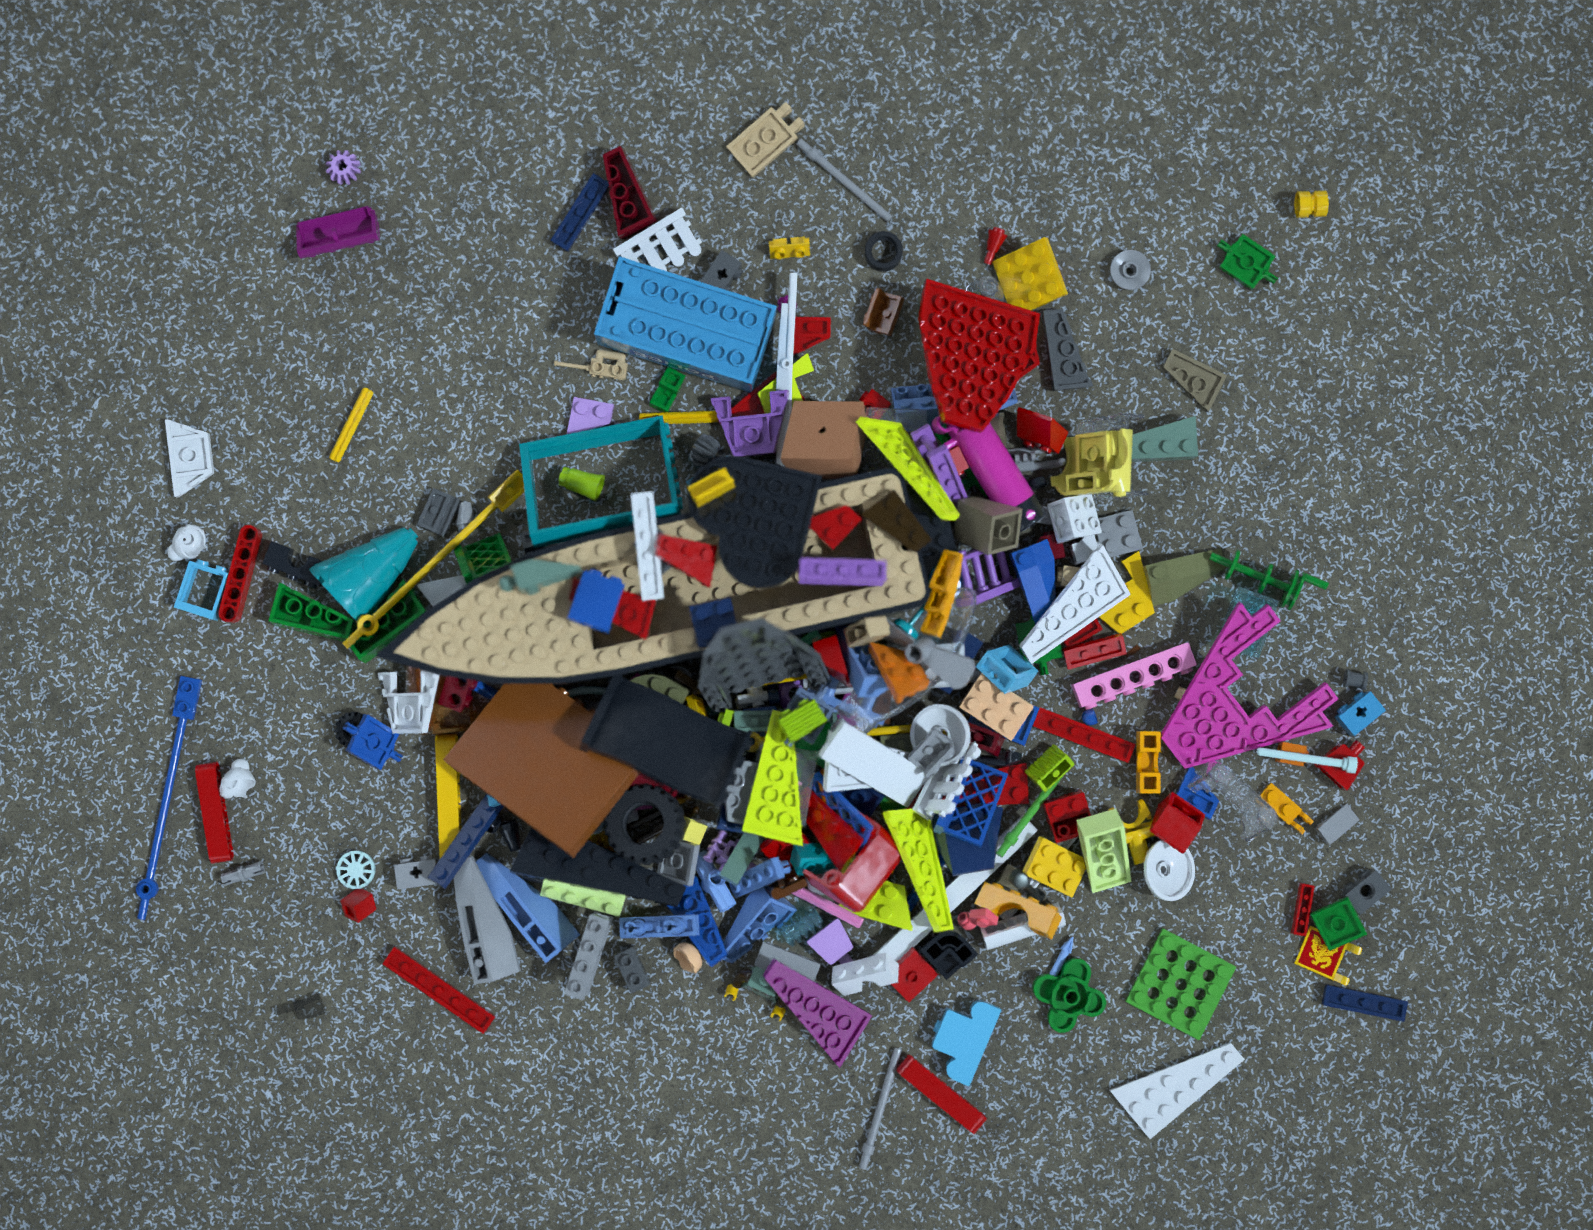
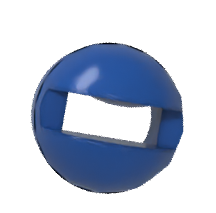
M1093 708L1084 711L1082 714V721L1085 725L1090 726L1098 723Z

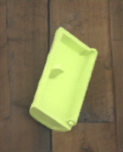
M546 879L543 881L540 893L541 897H547L620 917L626 897L625 895H615L610 892L571 886L566 883L551 882Z

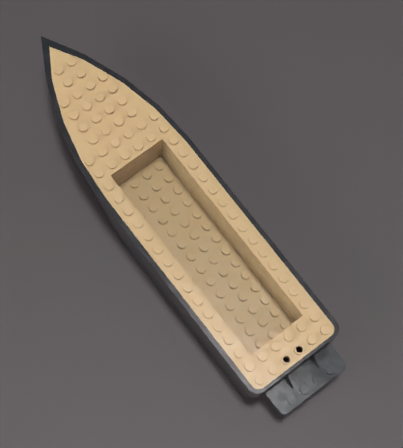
M885 468L820 484L813 517L848 505L862 520L834 550L809 529L803 558L887 560L886 583H883V586L799 584V568L791 578L776 587L755 589L744 586L734 580L725 570L719 554L720 538L705 532L695 522L691 512L657 519L656 525L665 535L717 546L711 587L706 588L699 581L685 575L686 573L671 567L662 575L664 598L656 599L646 640L614 623L611 624L609 634L568 621V615L573 604L568 599L573 579L581 580L583 574L540 588L539 593L530 596L519 591L518 585L510 592H504L499 587V580L502 576L510 575L515 577L511 566L534 559L579 565L583 572L584 570L590 571V569L601 572L603 577L610 578V576H615L622 579L621 583L625 584L624 591L642 595L637 549L633 546L636 542L635 525L590 534L531 552L474 579L424 612L382 649L376 657L436 675L496 684H563L661 668L703 658V653L707 647L698 649L690 606L731 598L736 624L763 618L792 636L833 629L836 626L854 624L864 618L882 615L890 616L921 607L928 601L930 596L929 574L938 565L944 549L956 552V547L949 520L939 518L912 485L905 486L903 475L898 470ZM895 489L932 541L916 553H913L860 514Z

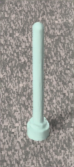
M1258 748L1256 750L1259 756L1340 767L1346 773L1355 774L1357 769V757L1348 756L1347 758L1336 759L1267 748Z

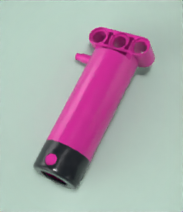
M940 415L932 421V429L935 433L939 435L948 433L951 437L950 440L944 443L948 450L956 445L959 446L969 468L990 501L1022 509L1020 532L1032 526L1046 515L1043 506L990 422L982 433H978L951 424H947V428L944 429L940 426Z

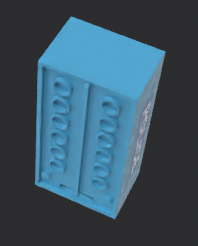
M619 256L594 336L598 345L751 393L776 319L777 306Z

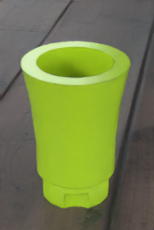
M564 467L560 473L558 485L597 502L604 486L605 475Z

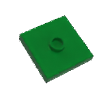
M1348 896L1310 913L1329 951L1367 935V931Z

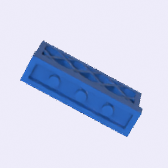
M971 760L969 765L980 769L982 776L973 779L970 774L968 776L969 781H966L967 777H963L961 784L964 786L972 784L976 793L966 796L963 790L960 795L954 796L952 800L956 806L965 801L969 811L959 814L955 806L954 811L946 814L945 817L939 815L933 832L938 834L943 832L981 848L1008 774ZM995 775L1002 779L1000 784L992 786L988 777ZM985 779L989 788L979 791L975 782ZM991 791L994 801L986 804L982 794ZM978 796L982 806L973 809L969 799ZM984 809L987 819L979 822L975 812ZM971 814L975 824L966 827L962 817ZM957 819L962 827L958 831L948 828L950 822ZM977 827L981 834L979 840L972 838L968 830Z
M817 772L814 774L809 788L821 799V795H825L827 805L835 813V809H838L840 817L848 825L852 823L854 830L864 839L851 860V864L866 845L874 827L839 791H820L818 782L823 788L824 776ZM831 795L836 799L837 805L833 804ZM845 809L849 812L851 819H847ZM859 823L865 828L864 833H861Z

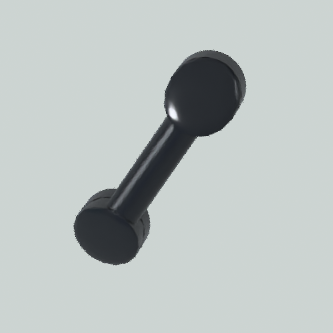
M1006 752L1005 758L981 757L980 753L978 758L972 760L990 766L1008 767L1022 760V753Z

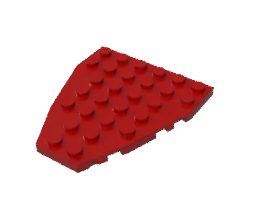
M930 279L924 281L918 321L928 379L942 422L978 433L984 431L999 409L1009 399L1019 380V376L1025 369L1030 356L1035 351L1040 313Z

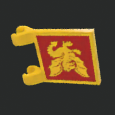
M1309 926L1294 964L1347 986L1350 979L1336 972L1345 950L1360 955L1362 948L1352 943H1347L1329 951L1318 929Z

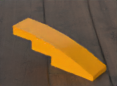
M945 549L930 581L929 588L932 591L924 607L927 615L920 632L925 635L937 638L942 636L958 586L963 560L962 553Z

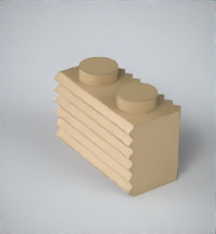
M885 615L861 619L844 628L847 645L849 648L869 645L870 642H875L890 634V626Z

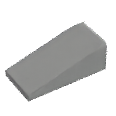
M1345 804L1314 829L1324 842L1330 845L1356 824L1359 818L1349 805Z

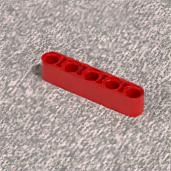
M252 525L243 526L239 532L219 609V617L222 621L228 623H236L242 617L262 540L261 530ZM250 530H254V532H255L254 538L251 539V540H248V538H247L248 532H249ZM248 549L250 556L244 560L242 553ZM240 569H243L245 575L242 579L239 580L237 578V572ZM235 589H238L240 592L237 599L232 598V592ZM232 608L234 616L228 619L227 611Z
M217 761L195 766L206 844L211 864L232 861L234 859V853L231 852L233 850L230 831L228 832L230 828L227 811H225L227 810L224 797H221L219 792L222 778L221 772L218 771L220 766Z
M908 1054L896 1071L975 1135L987 1120V1117L982 1112H978L979 1110L966 1099H962L961 1095L950 1086H946L945 1082L935 1074L930 1073L929 1069Z

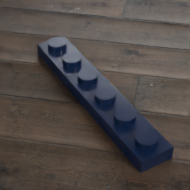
M486 794L427 878L446 889L504 806L501 804L496 807L489 806Z

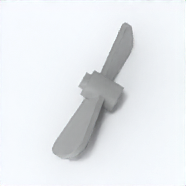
M887 619L890 626V634L883 639L906 648L905 655L909 662L918 664L923 661L953 689H960L969 682L975 670V663L971 658L936 647L934 641L929 637H922L916 640Z

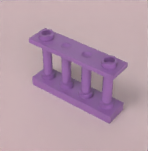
M926 424L910 433L911 437L957 510L958 500L968 498L948 448L945 444L938 447L930 425Z
M976 549L967 552L966 550L957 551L963 554L960 573L965 589L964 596L956 599L958 607L974 606L1020 587L1018 578H1013L1009 573L1004 551L996 553L1002 575L1000 580L997 578L992 554L986 555ZM980 554L984 555L990 580L988 585L985 584L979 559ZM970 558L977 582L976 591L973 590L966 562Z
M800 558L799 584L883 586V583H886L887 560Z

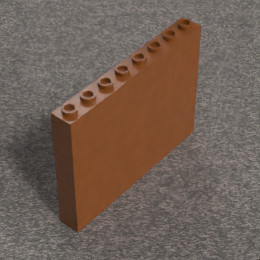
M504 684L443 760L463 777L574 858L640 772L608 757L590 751L585 753L579 750L581 740L596 711L585 709V704L577 698L573 700L568 697L569 693L562 687L557 689L553 684Z

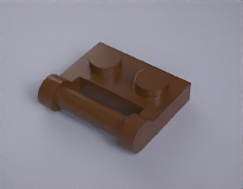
M791 868L790 872L785 874V877L768 884V886L771 887L772 897L779 900L807 887L808 884L804 875H797L794 868Z

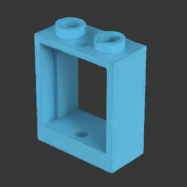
M197 559L196 563L189 561L174 608L218 621L219 609L229 574L227 573L228 569L216 565L215 569L208 567V562ZM198 569L223 577L212 610L187 603Z
M1010 644L987 651L976 665V668L1004 694L1027 687L1038 673V670Z

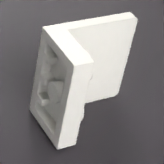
M1091 494L1062 498L1047 504L1057 544L1078 537L1102 533Z

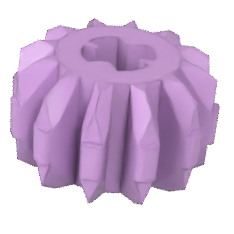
M337 150V156L334 157L331 154L330 158L332 161L326 162V165L330 167L326 172L328 175H331L330 179L332 181L337 180L339 185H342L344 181L347 185H350V178L355 181L357 180L354 173L360 174L361 171L357 167L361 164L356 160L355 154L350 155L345 150L342 155ZM343 164L347 166L346 169L343 168V171H341L340 166L344 167Z

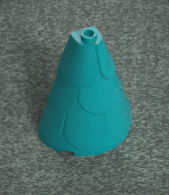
M404 527L372 538L369 542L348 549L342 554L319 562L311 567L309 571L357 621L360 616L364 614L372 615L382 606L399 574L403 573L418 544L416 540L418 536L411 528L406 530Z

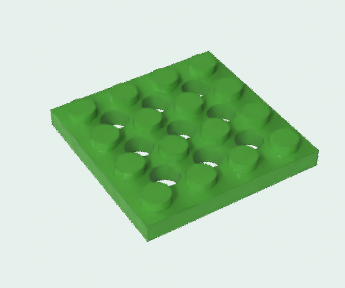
M1162 928L1125 1002L1200 1040L1236 966ZM1170 950H1174L1177 953V959L1174 962H1169L1166 958V954ZM1193 960L1196 965L1195 969L1190 972L1186 971L1184 966L1186 961ZM1158 970H1167L1168 976L1165 980L1157 978ZM1212 970L1214 973L1213 979L1205 981L1203 978L1204 971ZM1179 978H1183L1186 981V987L1182 990H1178L1175 986V982ZM1151 987H1156L1159 991L1158 996L1154 999L1149 998L1147 994ZM1202 988L1205 994L1202 999H1195V989ZM1167 998H1176L1177 1004L1174 1008L1166 1006ZM1188 1006H1192L1195 1009V1015L1191 1018H1187L1184 1014V1010Z

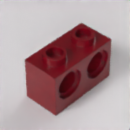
M447 676L438 704L461 713L466 707L469 708L473 696L470 695L472 689L475 690L478 681L466 679V682H463L460 678ZM454 694L459 695L461 700L456 699Z

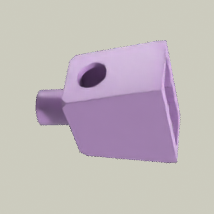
M838 917L807 940L808 945L830 965L837 960L840 964L853 961L848 952L854 947Z

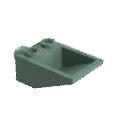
M530 559L511 566L515 577L510 575L502 576L499 580V587L504 592H510L518 585L519 591L530 596L539 593L540 588L583 574V569L579 565Z

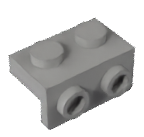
M934 727L907 756L908 760L920 768L924 776L928 778L931 774H936L940 769V765L953 756L954 742Z

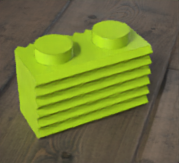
M808 698L801 701L797 709L793 711L788 709L779 715L781 718L778 719V724L790 744L827 723V719L816 700L812 699L809 701Z
M1052 744V747H1049L1040 758H1037V761H1034L1025 770V773L1036 786L1046 793L1075 764L1066 753L1055 744Z

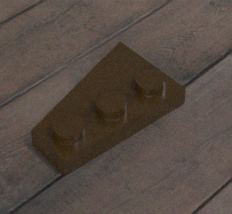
M895 489L860 514L913 553H916L932 541Z
M669 666L664 667L662 673L690 688L691 694L697 697L702 695L697 681L679 670Z

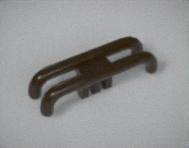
M685 794L676 797L680 803L679 805L692 798ZM694 806L685 811L683 816L691 818L700 812V808ZM657 808L639 817L638 820L627 824V833L647 822L651 827L650 831L633 839V841L643 844L661 834L664 819Z

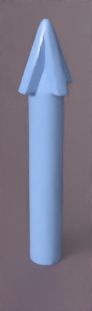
M1073 937L1060 947L1062 950L1049 974L1058 976L1068 954L1072 952Z

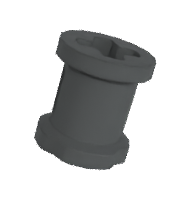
M1350 669L1345 670L1343 687L1354 686L1360 687L1361 690L1366 689L1368 683L1367 672L1355 673L1351 672Z

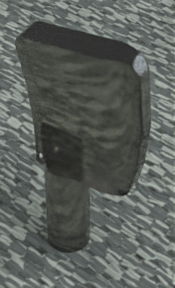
M316 992L304 999L275 1007L274 1012L277 1016L295 1011L298 1019H308L325 1014L326 1009L319 992Z

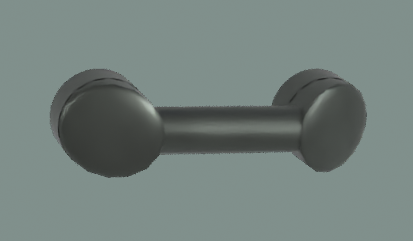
M1015 869L1011 872L1009 882L1018 889H1024L1028 893L1027 899L1032 897L1040 903L1043 901L1045 893L1038 888H1033L1027 874L1021 869Z

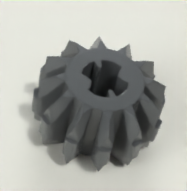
M705 433L699 436L690 451L689 462L697 468H701L711 462L718 451V441Z

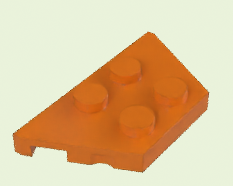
M870 642L868 650L896 703H901L904 697H911L916 692L928 687L930 681L920 663L913 664L909 662L904 650Z

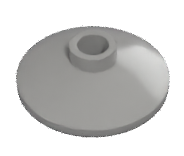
M1125 250L1113 259L1110 273L1113 281L1122 289L1136 290L1148 281L1151 274V266L1147 257L1141 252ZM1127 268H1131L1133 270L1132 275H1128L1126 273Z

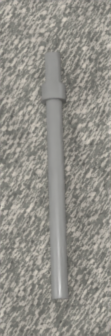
M803 139L797 142L796 145L808 154L807 157L810 160L816 161L886 222L890 221L893 216L821 156V152L818 149L812 148Z
M894 1047L866 1143H863L861 1150L863 1154L859 1168L863 1170L867 1169L870 1156L873 1155L876 1147L874 1146L902 1052V1049Z

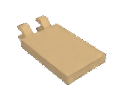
M787 102L776 111L771 107L726 146L752 178L798 139L795 133L805 127V123L800 117L790 126L784 122L782 118L792 112V108Z

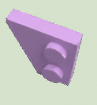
M574 397L567 434L609 426L611 424L614 404Z

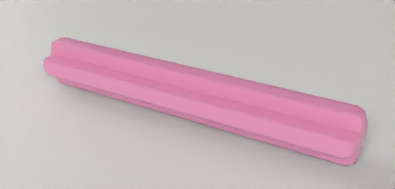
M806 888L792 893L857 928H860L864 919Z

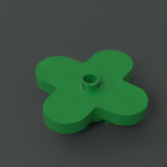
M1081 958L1067 960L1063 965L1060 976L1047 973L1041 974L1035 978L1032 984V991L1035 997L1042 1002L1050 1004L1047 1021L1050 1027L1059 1033L1070 1031L1075 1026L1078 1015L1083 1014L1089 1017H1096L1106 1007L1104 994L1098 989L1088 986L1091 968ZM1071 991V996L1066 998L1067 993Z

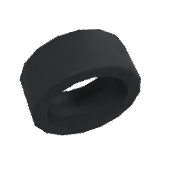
M880 231L874 233L869 237L865 245L864 255L866 262L877 271L886 272L893 270L902 259L903 246L901 240L891 232ZM887 240L894 245L896 252L890 262L880 263L874 259L872 247L876 242Z

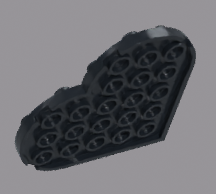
M739 456L715 458L699 468L693 476L690 486L725 467L730 478L734 480L735 488L700 507H697L688 491V504L692 517L705 532L720 538L719 554L721 562L727 573L734 580L744 586L755 589H768L786 582L800 566V558H803L822 475Z

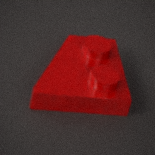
M795 317L793 356L831 338V317Z
M848 505L812 517L810 529L826 545L834 550L862 519Z

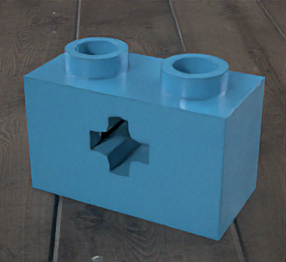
M1371 691L1359 692L1353 697L1354 701L1350 705L1344 704L1337 710L1339 714L1334 718L1349 736L1358 734L1386 711ZM1361 708V716H1356L1355 714L1358 712L1357 709Z

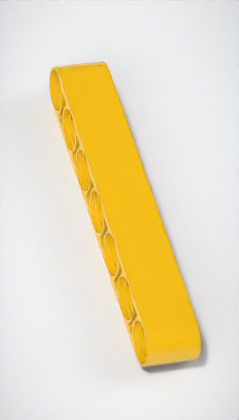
M438 734L435 736L439 858L443 856L462 829V825H459L461 824V805H459L461 803L460 784H458L460 783V774L443 760L456 742H458L457 734Z

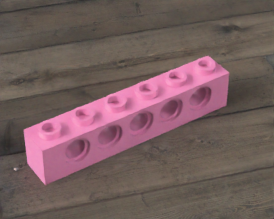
M1189 642L1072 684L1071 686L1079 708L1085 706V709L1088 710L1096 707V702L1104 700L1107 703L1115 700V695L1123 693L1124 696L1136 692L1134 689L1136 687L1142 686L1143 689L1155 685V680L1161 679L1162 682L1174 678V673L1180 672L1181 675L1193 671L1192 667L1197 664ZM1171 657L1177 660V666L1174 669L1168 665V660ZM1152 664L1158 667V673L1155 676L1149 673V667ZM1132 671L1139 674V680L1136 683L1130 680V673ZM1113 678L1120 681V687L1117 690H1114L1110 685ZM1094 685L1099 686L1101 689V694L1098 697L1093 696L1091 693Z

